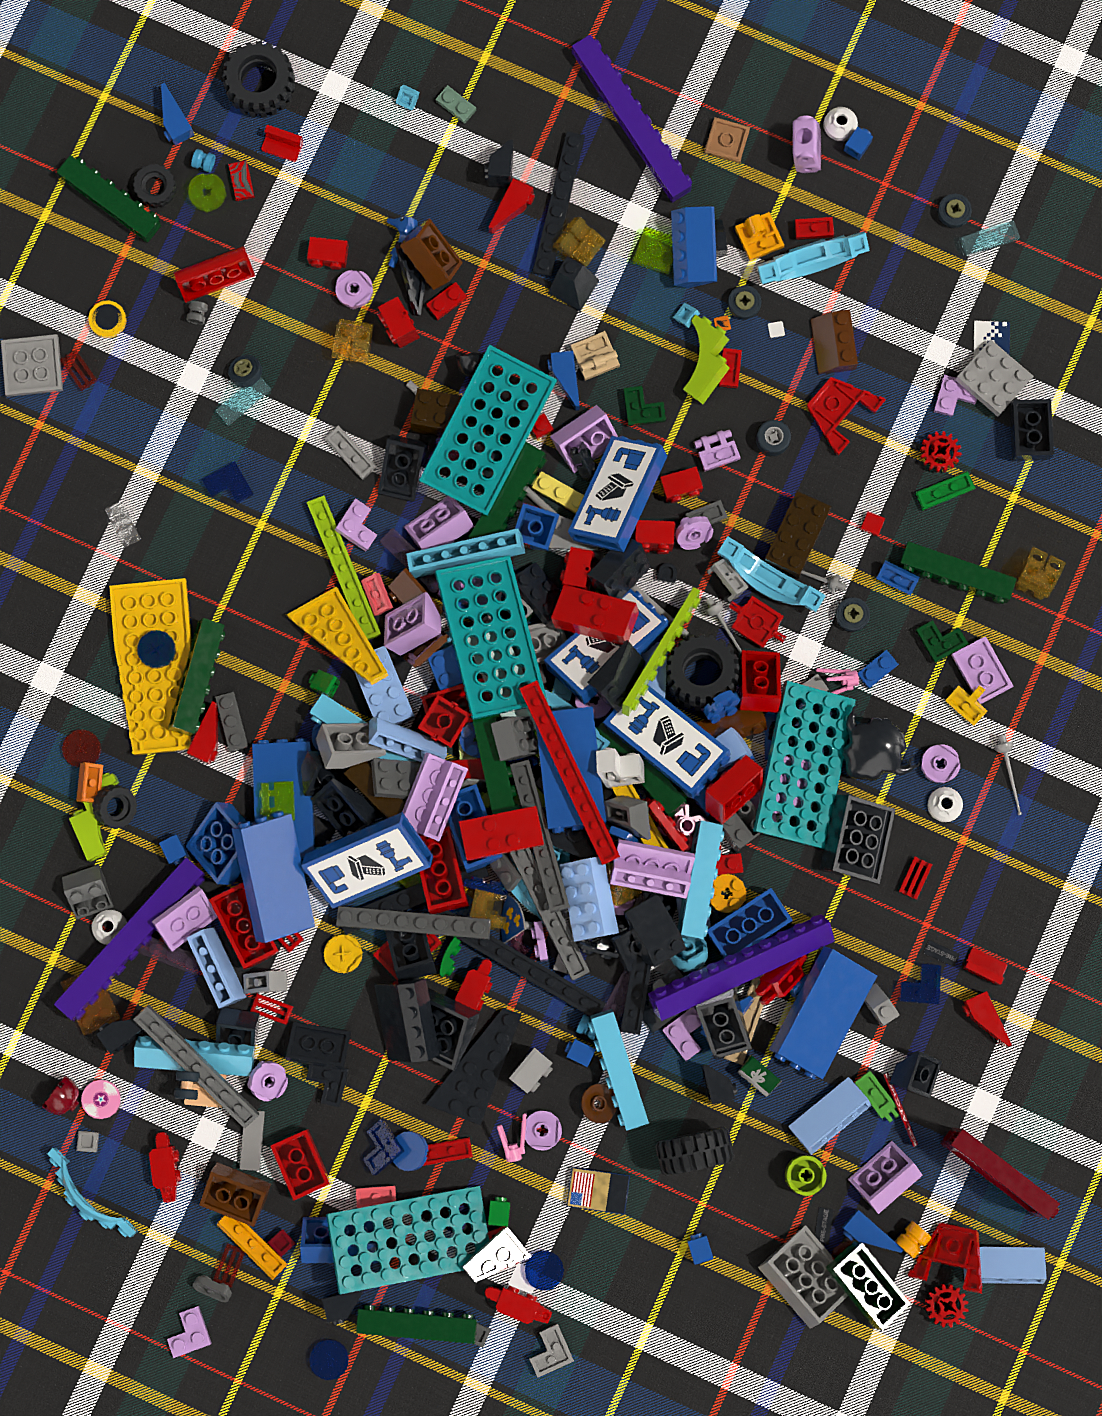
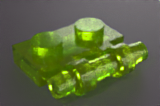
M274 782V790H269V783H261L259 797H261L262 808H260V815L270 817V814L273 812L283 811L284 813L291 814L293 821H295L294 782ZM269 797H274L275 807H269Z

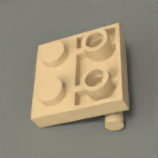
M605 331L570 345L585 381L620 367L617 359L618 355L613 350Z

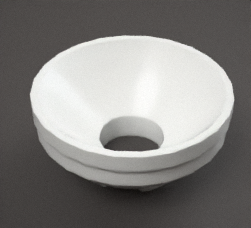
M845 107L832 109L824 120L826 134L836 141L848 140L858 126L857 117L854 112ZM837 117H846L847 123L839 125L836 121Z
M942 787L931 793L927 806L929 813L934 819L940 822H950L960 815L963 802L957 791L949 787ZM943 798H949L952 801L950 809L942 807L941 801Z
M102 911L97 914L92 922L93 935L100 943L108 945L127 924V921L118 911ZM105 921L113 923L114 927L111 932L103 930L102 925Z

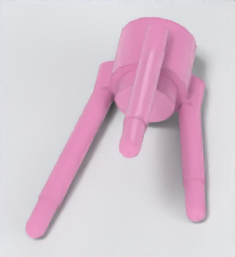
M816 669V672L841 674V676L828 677L826 679L827 681L841 680L842 685H846L830 693L839 694L847 690H853V686L859 685V677L856 670Z
M525 1113L522 1117L520 1147L517 1146V1143L508 1144L503 1126H497L507 1162L521 1160V1154H525L524 1143L527 1116Z

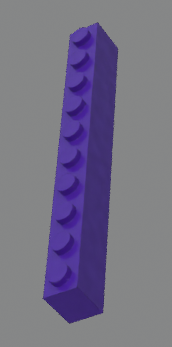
M590 34L572 45V54L673 203L691 192L692 181L687 174L684 175L680 162L672 157L670 147L662 142L660 132L652 127L650 117L642 112L640 102L632 97L630 87L622 82L620 72L612 67L610 57L601 51L602 47L599 41L593 39Z
M185 858L54 1005L70 1020H80L86 1013L85 1008L89 1004L93 1005L99 999L98 994L102 989L107 990L113 983L111 979L115 975L119 976L126 968L124 965L129 960L132 961L139 954L138 949L142 945L146 946L152 940L151 935L157 931L152 921L188 895L194 887L200 886L205 880L203 878L205 874L188 858Z
M822 914L813 916L810 920L798 923L788 930L778 932L775 936L763 939L759 943L746 947L733 955H728L724 959L711 963L703 969L693 971L689 975L676 979L668 985L656 988L648 993L654 1013L663 1021L834 942L835 939L830 922Z

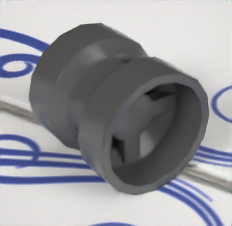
M190 301L188 307L190 312L187 314L186 321L192 324L203 325L205 323L204 313L207 312L208 305L199 301Z

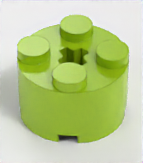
M808 1155L797 1156L786 1167V1183L795 1193L810 1196L819 1192L825 1185L826 1170L823 1164L815 1157ZM805 1170L810 1174V1178H806V1181L801 1177V1173H804Z

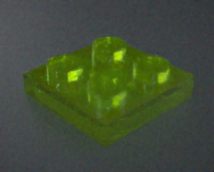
M644 227L633 263L669 274L673 263L672 235Z

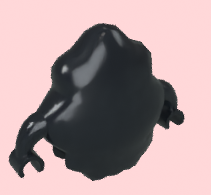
M858 705L852 708V712L846 720L850 742L844 747L842 754L849 777L877 781L883 773L905 775L920 765V761L915 766L911 764L914 756L908 759V765H901V753L906 750L905 734L888 718H871L868 723L856 724L855 718L863 715L864 710L860 714H856L854 710Z

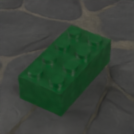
M852 1242L826 1266V1269L875 1329L883 1331L911 1305L861 1242Z

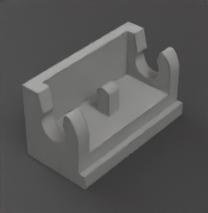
M725 558L713 564L707 571L709 575L715 572L732 595L728 598L729 602L738 598L748 588L740 575Z

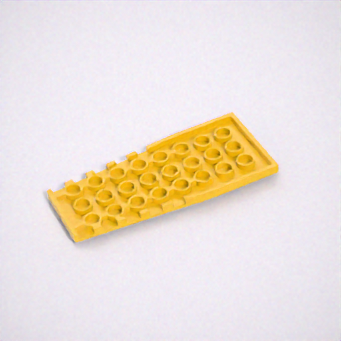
M183 578L109 586L114 646L119 666V676L133 750L132 754L143 755L188 750L191 745V735L188 736L168 729L191 648L187 580Z

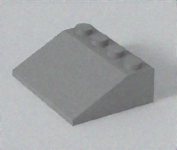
M806 1225L758 1267L810 1329L819 1325L848 1296L826 1269V1266L834 1258Z

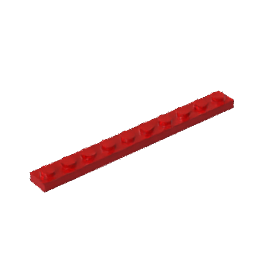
M538 681L519 688L602 866L620 858Z

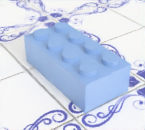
M382 646L375 649L374 651L389 676L371 685L355 672L372 716L396 725H401L415 719L387 648Z
M599 857L560 864L563 885L570 906L568 912L574 942L619 933L606 864L602 866Z

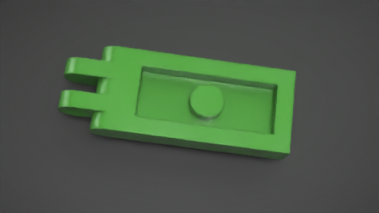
M871 1071L854 1082L868 1098L871 1106L881 1119L885 1117L891 1123L893 1120L889 1115L890 1112L895 1118L899 1116L895 1110L897 1108L896 1104Z

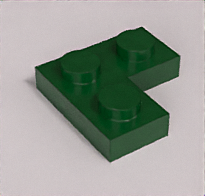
M642 386L623 389L628 427L666 422L664 402L645 404Z
M933 620L915 630L934 663L969 644L960 628L942 637Z

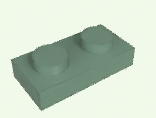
M448 85L436 98L438 104L464 124L476 111L474 105Z

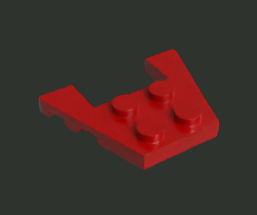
M830 377L806 407L835 453L839 456L850 441L835 430L858 402H861L875 414L886 399Z
M939 1223L931 1236L932 1238L927 1243L926 1249L922 1255H919L913 1270L909 1271L908 1276L927 1281L932 1262L967 1269L963 1289L982 1294L979 1232Z

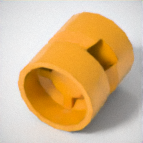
M911 1221L905 1228L906 1233H901L894 1242L914 1259L921 1251L920 1246H925L932 1237L914 1221Z

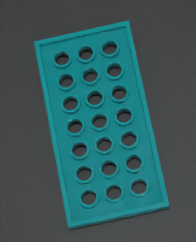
M489 345L419 481L488 516L557 379ZM501 366L503 368L502 375L495 376L492 373L493 367ZM515 374L520 377V382L517 385L509 382L511 375ZM486 383H492L495 388L493 392L486 393L483 386ZM530 383L537 386V391L533 394L528 393L526 390V386ZM507 391L511 394L510 401L504 402L501 400L500 395L502 392ZM483 400L486 406L484 409L478 410L474 406L475 402ZM521 400H525L529 405L524 411L519 410L517 407L518 402ZM496 408L501 409L503 412L502 417L499 419L493 418L491 414ZM468 417L476 418L477 424L474 427L467 426L466 419ZM512 417L518 418L520 421L519 426L511 427L508 423L509 419ZM487 425L492 426L494 429L493 434L490 436H486L483 433V428ZM461 433L468 436V441L465 444H460L457 441V436ZM508 434L511 437L510 443L502 444L500 442L501 435ZM478 442L485 445V450L481 453L474 450V445ZM452 450L459 453V458L456 461H451L448 458V454ZM494 451H499L502 454V459L498 462L491 459V454ZM469 459H473L476 462V467L473 470H469L465 466L466 461ZM444 467L449 468L451 471L450 476L447 478H443L439 474L440 470ZM485 468L493 470V476L489 479L484 478L482 475V471ZM460 476H464L468 480L467 485L464 487H460L456 483L457 478ZM476 485H482L485 489L484 493L480 496L473 492Z
M510 555L436 570L435 575L472 720L528 708L519 690L520 684L528 685L538 681L547 700ZM498 574L501 581L494 583L491 580V575ZM472 579H481L482 586H474L472 583ZM459 581L463 584L464 589L458 591L454 588L453 584ZM502 592L505 595V600L498 601L495 594ZM484 596L487 599V604L480 605L477 602V597ZM458 601H467L468 608H460L458 605ZM503 610L508 611L510 618L507 620L502 619L500 612ZM488 614L492 619L491 623H484L481 616ZM463 619H471L473 626H464ZM512 629L515 636L508 638L505 635V630ZM490 632L494 633L496 635V641H488L486 638V634ZM468 637H475L478 640V644L471 646L467 641ZM516 647L520 653L518 656H512L509 649ZM498 651L501 654V659H492L491 652ZM474 655L481 656L482 663L475 664L472 661V657ZM517 665L522 666L524 674H516L514 667ZM496 670H503L506 673V677L499 679L495 674ZM480 673L485 674L487 682H479L477 675ZM502 688L509 689L510 696L503 697L500 690ZM489 692L492 700L484 701L482 693Z
M784 681L753 828L754 832L820 849L825 848L844 759L842 755L843 749L847 745L849 735L846 728V720L855 706V699L795 682ZM797 699H800L803 703L800 710L795 704ZM814 704H818L820 707L818 714L813 712ZM832 708L835 709L837 712V716L835 719L831 718L830 716V710ZM794 717L799 721L797 728L792 726V719ZM811 722H813L816 725V730L814 733L810 732L809 730V724ZM828 727L832 728L833 730L832 737H828L826 735V729ZM790 736H792L795 739V744L793 747L789 746L788 744V738ZM807 741H810L812 744L811 751L805 749ZM824 746H827L829 748V754L827 756H824L822 753V748ZM786 755L790 756L791 763L789 766H787L784 763V757ZM803 760H806L808 762V768L806 770H803L801 767V762ZM821 764L825 767L823 775L818 771V767ZM782 774L787 776L786 784L780 782ZM800 778L804 781L802 789L797 786V781ZM816 783H819L822 788L819 794L814 790ZM779 792L783 795L781 803H778L776 800V795ZM796 797H798L801 802L798 808H796L793 804V800ZM812 802L817 803L818 809L816 812H813L810 808ZM775 811L779 814L777 822H774L772 819V814ZM791 816H794L797 820L794 827L789 823ZM809 820L814 824L812 831L807 829V822Z
M480 1186L326 1214L339 1294L463 1271L462 1265L489 1241ZM462 1203L468 1206V1212L465 1215L459 1212V1206ZM442 1207L449 1209V1216L447 1218H442L440 1215ZM424 1210L429 1211L431 1215L430 1220L427 1222L421 1219V1213ZM405 1214H409L412 1218L411 1223L407 1226L402 1222V1217ZM387 1217L391 1218L393 1222L390 1229H386L383 1226V1220ZM367 1221H371L374 1226L370 1233L364 1230V1224ZM465 1223H469L472 1228L471 1232L467 1235L462 1231V1226ZM349 1224L354 1227L352 1236H347L344 1232L345 1227ZM447 1226L453 1230L450 1238H446L443 1234V1230ZM427 1230H431L434 1234V1238L430 1242L424 1238ZM408 1234H413L415 1237V1242L412 1245H408L405 1242V1237ZM390 1237L396 1241L393 1249H389L386 1246V1241ZM370 1241H374L377 1245L373 1253L367 1250V1244ZM468 1243H472L475 1246L472 1254H468L465 1250ZM352 1244L358 1250L355 1256H350L347 1251L348 1247ZM450 1246L456 1249V1254L453 1258L448 1257L446 1253ZM430 1250H434L437 1253V1258L433 1262L427 1256ZM413 1253L418 1256V1262L415 1265H411L408 1261L409 1256ZM393 1257L399 1260V1266L396 1269H392L389 1265V1261ZM373 1261H377L380 1264V1269L376 1273L370 1269V1264ZM355 1264L361 1268L358 1276L351 1274V1267Z

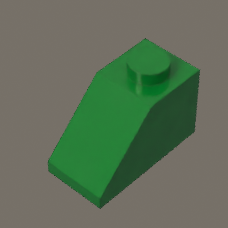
M318 670L317 674L313 673L309 680L312 690L321 695L323 693L331 699L340 685L338 677Z

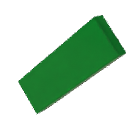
M967 471L920 490L915 495L922 511L975 490V486Z

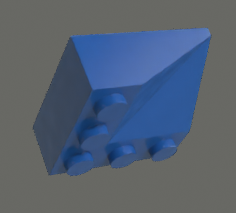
M216 802L186 844L187 849L217 884L233 885L241 874L231 828L238 827V823L246 820L231 803Z

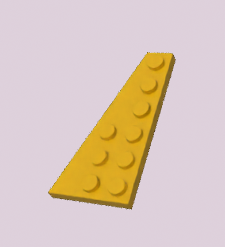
M337 587L287 614L291 621L371 685L389 676Z

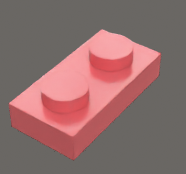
M374 573L361 581L374 616L393 608L380 573Z
M396 1186L356 1188L357 1208L396 1201Z

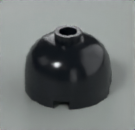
M473 352L467 354L468 356H465V353L456 355L460 373L472 379L485 352Z

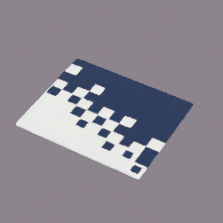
M974 321V358L990 340L1009 354L1010 322Z

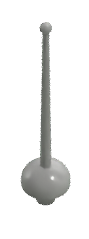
M805 571L801 573L827 583L829 591L833 594L836 589L845 591L847 584L840 582V575H834L830 579H826Z
M710 597L706 600L709 609L705 611L706 614L717 616L741 654L742 650L720 614L723 609V603L720 601L716 604L713 598Z
M1004 734L998 736L999 745H995L994 748L997 752L1004 754L1018 815H1022L1008 752L1013 748V741L1007 742Z

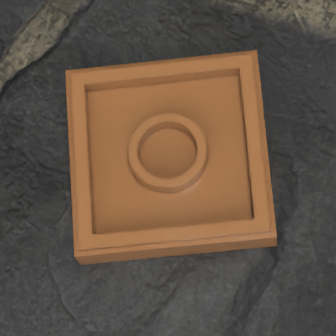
M714 117L704 154L740 163L750 127Z

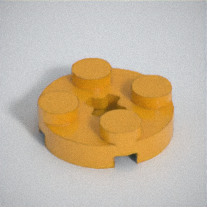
M731 874L720 875L713 881L715 891L713 898L710 899V904L714 909L721 913H732L743 905L746 899V888L743 881ZM726 888L729 889V892H732V896H729L728 899H724V895H721V892L725 891Z

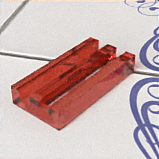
M76 349L73 353L66 355L67 357L60 359L81 391L97 382V379ZM74 357H77L92 380L88 381L74 361ZM68 361L72 363L86 384L82 386L67 364Z
M227 1243L214 1276V1282L224 1283L232 1288L245 1255L241 1248ZM232 1249L231 1258L221 1280L219 1279L229 1250ZM237 1252H240L230 1281L226 1282Z

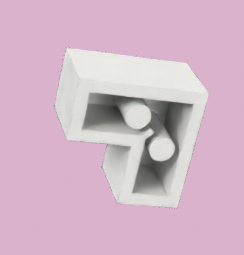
M604 748L596 751L597 773L607 788L645 783L644 761L639 754L628 753L626 756H619L615 748Z

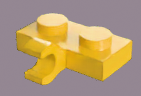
M980 685L971 695L958 686L945 700L973 726L988 711L976 701L985 691Z

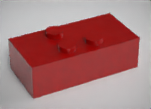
M564 584L551 619L555 628L622 645L626 640L629 641L639 610L635 602Z
M536 806L459 821L467 861L544 846Z
M450 827L444 829L440 841L418 834L433 854L431 867L420 871L429 913L436 914L469 906Z

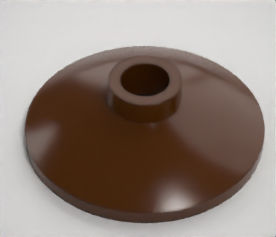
M594 1084L585 1090L581 1099V1108L588 1120L593 1123H605L614 1116L617 1107H614L611 1097L615 1096L613 1090L604 1084ZM595 1100L598 1102L597 1107L594 1105Z

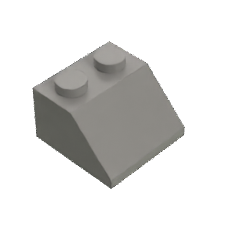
M534 1048L509 1079L527 1094L529 1091L534 1093L540 1085L538 1080L542 1076L546 1078L553 1070L550 1067L553 1063Z

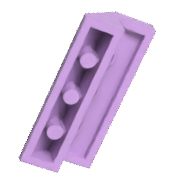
M427 752L402 812L418 834L440 841L468 769Z
M622 839L618 840L616 849L620 858L613 860L610 884L687 899L691 884V871L695 860L694 853Z

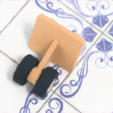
M176 1072V1080L181 1081V1089H175L174 1098L185 1099V1105L222 1108L198 1083L200 1078L199 1072ZM220 1074L226 1080L227 1075Z

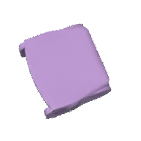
M800 116L793 121V158L796 171L800 173L821 170V129L817 120L811 116Z

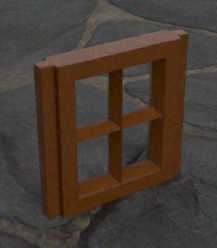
M441 630V634L408 651L402 658L414 668L421 666L448 641L447 638L449 636Z

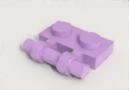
M730 429L726 431L720 430L715 435L700 437V440L694 441L696 449L702 446L704 448V451L698 453L704 472L740 460L741 457L735 441L728 443L726 441V438L732 437ZM720 442L721 445L713 448L710 447L711 443Z

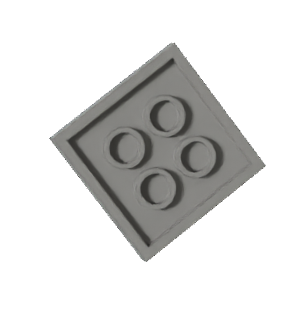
M57 334L1 340L5 395L7 397L63 391L59 337Z
M990 340L955 380L996 416H999L1034 376L995 342Z

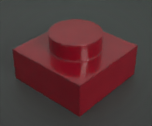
M284 1229L268 1242L280 1257L296 1244Z

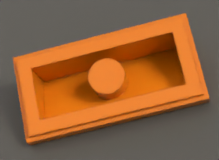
M86 762L80 764L77 802L94 803V797L101 790L103 765Z

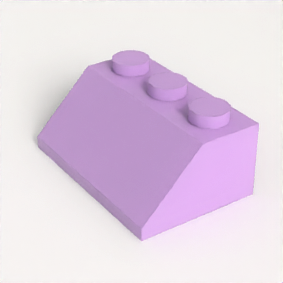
M596 405L551 435L550 438L572 472L575 473L578 471L577 466L582 463L574 464L570 456V449L572 447L580 448L583 441L585 446L590 449L592 459L595 460L604 454L611 437L618 436L606 413Z
M449 496L404 526L420 550L451 544L475 527L461 505Z
M425 592L385 615L384 647L401 656L441 634L442 617L428 593Z
M891 1141L848 1180L879 1214L922 1176V1173L914 1162Z

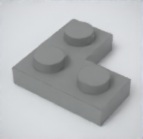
M558 1324L540 1331L547 1351L530 1358L537 1377H541L574 1361Z

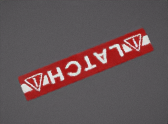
M886 1073L884 1077L913 1147H915L918 1143L896 1090L890 1084L891 1078Z

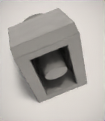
M287 971L243 974L244 994L287 991Z
M876 983L873 984L864 1002L880 1026H884L898 1017L899 1013Z

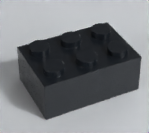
M1051 399L1013 400L1009 405L1012 461L1050 460L1054 455Z
M630 538L624 552L610 550L587 575L596 593L622 599L635 586L636 582L648 572L651 566L642 544Z

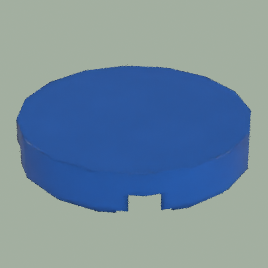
M403 1132L393 1141L391 1157L399 1169L415 1171L421 1168L427 1160L428 1145L421 1134Z

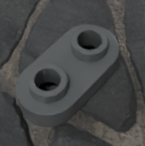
M205 1275L197 1276L193 1283V1288L196 1291L221 1302H228L232 1295L228 1285L214 1282Z

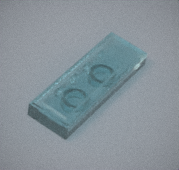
M1013 220L961 237L960 241L967 257L1019 240L1020 236Z
M260 377L254 385L242 388L216 410V413L229 426L268 394L271 388Z

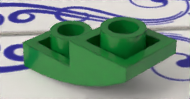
M456 937L448 946L441 963L440 976L443 978L445 975L449 977L456 968L453 966L455 961L450 958L451 955L455 957L462 948L459 946L461 941Z

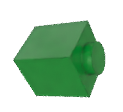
M495 1197V1200L490 1201L488 1225L508 1227L510 1202H507V1198Z

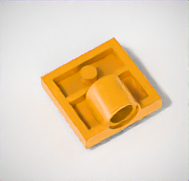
M770 212L761 216L760 214L751 216L744 223L735 226V231L749 261L784 248V243Z

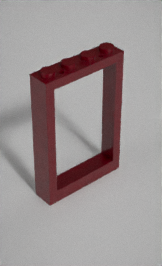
M951 1128L940 1142L945 1148L1033 1216L1049 1220L1050 1217L1053 1219L1059 1212V1202L966 1130Z

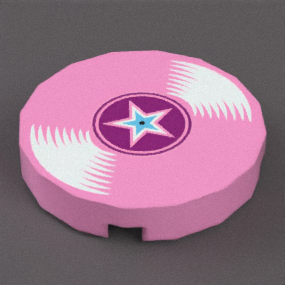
M107 1080L91 1082L82 1093L81 1102L83 1109L93 1118L104 1119L111 1117L117 1112L121 1104L119 1089L115 1084Z

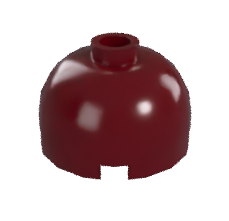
M65 1075L51 1092L48 1100L44 1102L42 1108L53 1115H63L68 1110L73 1111L79 1104L77 1101L79 1089L76 1083Z

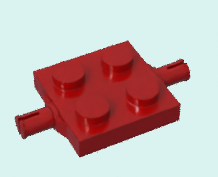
M754 596L743 607L733 601L728 608L738 613L731 628L763 649L766 643L773 637L782 643L787 636L777 631L784 616Z

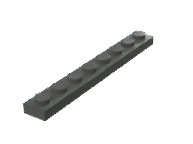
M526 760L510 764L521 808L537 807L544 846L533 848L550 913L568 909L570 906L530 762Z
M525 849L509 853L519 874L522 876L527 891L571 980L573 981L587 974L590 971L576 942H574V938L561 912L550 913L538 866L531 850Z
M338 906L336 926L489 940L491 920Z
M149 1004L134 1017L133 1020L185 1071L200 1073L198 1083L242 1127L246 1128L259 1116V1112Z

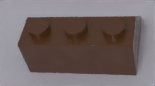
M430 218L407 235L400 244L403 252L410 258L415 268L419 270L433 290L450 282L463 263Z
M850 310L833 311L811 319L818 375L856 370L858 361Z
M407 568L388 586V591L390 592L388 596L394 603L398 602L401 606L426 592ZM432 599L435 607L437 608L440 616L442 617L441 620H443V610Z
M217 1162L210 1173L199 1205L254 1227L272 1184Z

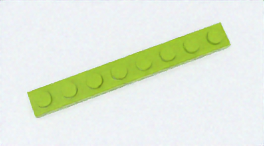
M323 495L308 501L307 505L352 614L368 640L380 636V630L342 537L335 531L337 525L325 496Z
M692 588L622 706V714L629 716L632 710L636 711L640 703V696L644 697L649 688V681H654L658 672L656 671L657 668L663 666L666 660V653L671 652L673 649L675 638L681 636L684 623H688L692 617L691 612L693 608H698L701 601L699 589Z

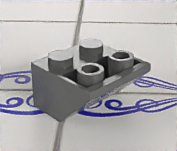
M530 716L510 717L491 724L500 761H511L539 754L538 741L535 739L534 725L530 720Z
M624 795L604 801L607 821L617 828L630 832L633 836L646 840L651 839L647 801Z
M750 800L723 824L724 838L735 853L761 834L753 831L757 809ZM716 819L712 822V823H716V824L722 825V824H721L719 821H717Z
M99 865L62 877L64 893L76 919L114 907L105 877Z

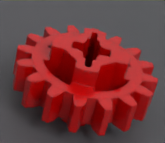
M936 431L934 437L929 434L927 437L928 441L924 440L922 442L924 446L920 448V451L924 452L920 459H926L923 465L929 464L930 471L933 467L936 468V473L940 469L944 473L947 472V467L952 470L954 464L959 462L957 458L962 455V453L957 452L961 449V445L956 446L958 439L952 440L953 434H950L948 437L945 436V431L941 435ZM929 446L932 449L931 455L928 452ZM946 449L943 454L940 453L936 455L938 450L941 451ZM951 449L953 450L952 459L950 458L951 456L949 454V451Z
M941 1284V1289L935 1286L934 1294L928 1292L931 1299H925V1302L929 1304L925 1310L931 1311L928 1317H935L933 1323L937 1324L940 1321L941 1327H945L946 1323H948V1326L952 1328L953 1322L959 1325L958 1319H965L966 1317L963 1315V1312H968V1309L964 1308V1305L968 1304L967 1300H963L966 1296L965 1293L959 1294V1287L953 1290L952 1284H949L948 1288ZM950 1292L946 1297L939 1296L941 1293ZM957 1298L959 1300V1309L956 1308L955 1303ZM940 1300L946 1303L949 1302V1305L954 1311L947 1308L944 1310L945 1307L940 1302ZM934 1302H936L938 1306L937 1313L934 1310ZM946 1315H954V1317L950 1319H943L946 1317Z

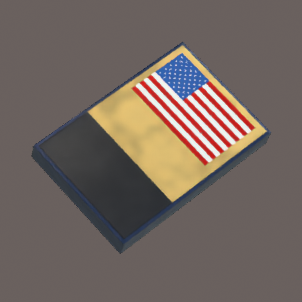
M572 1167L566 1207L625 1215L630 1175Z

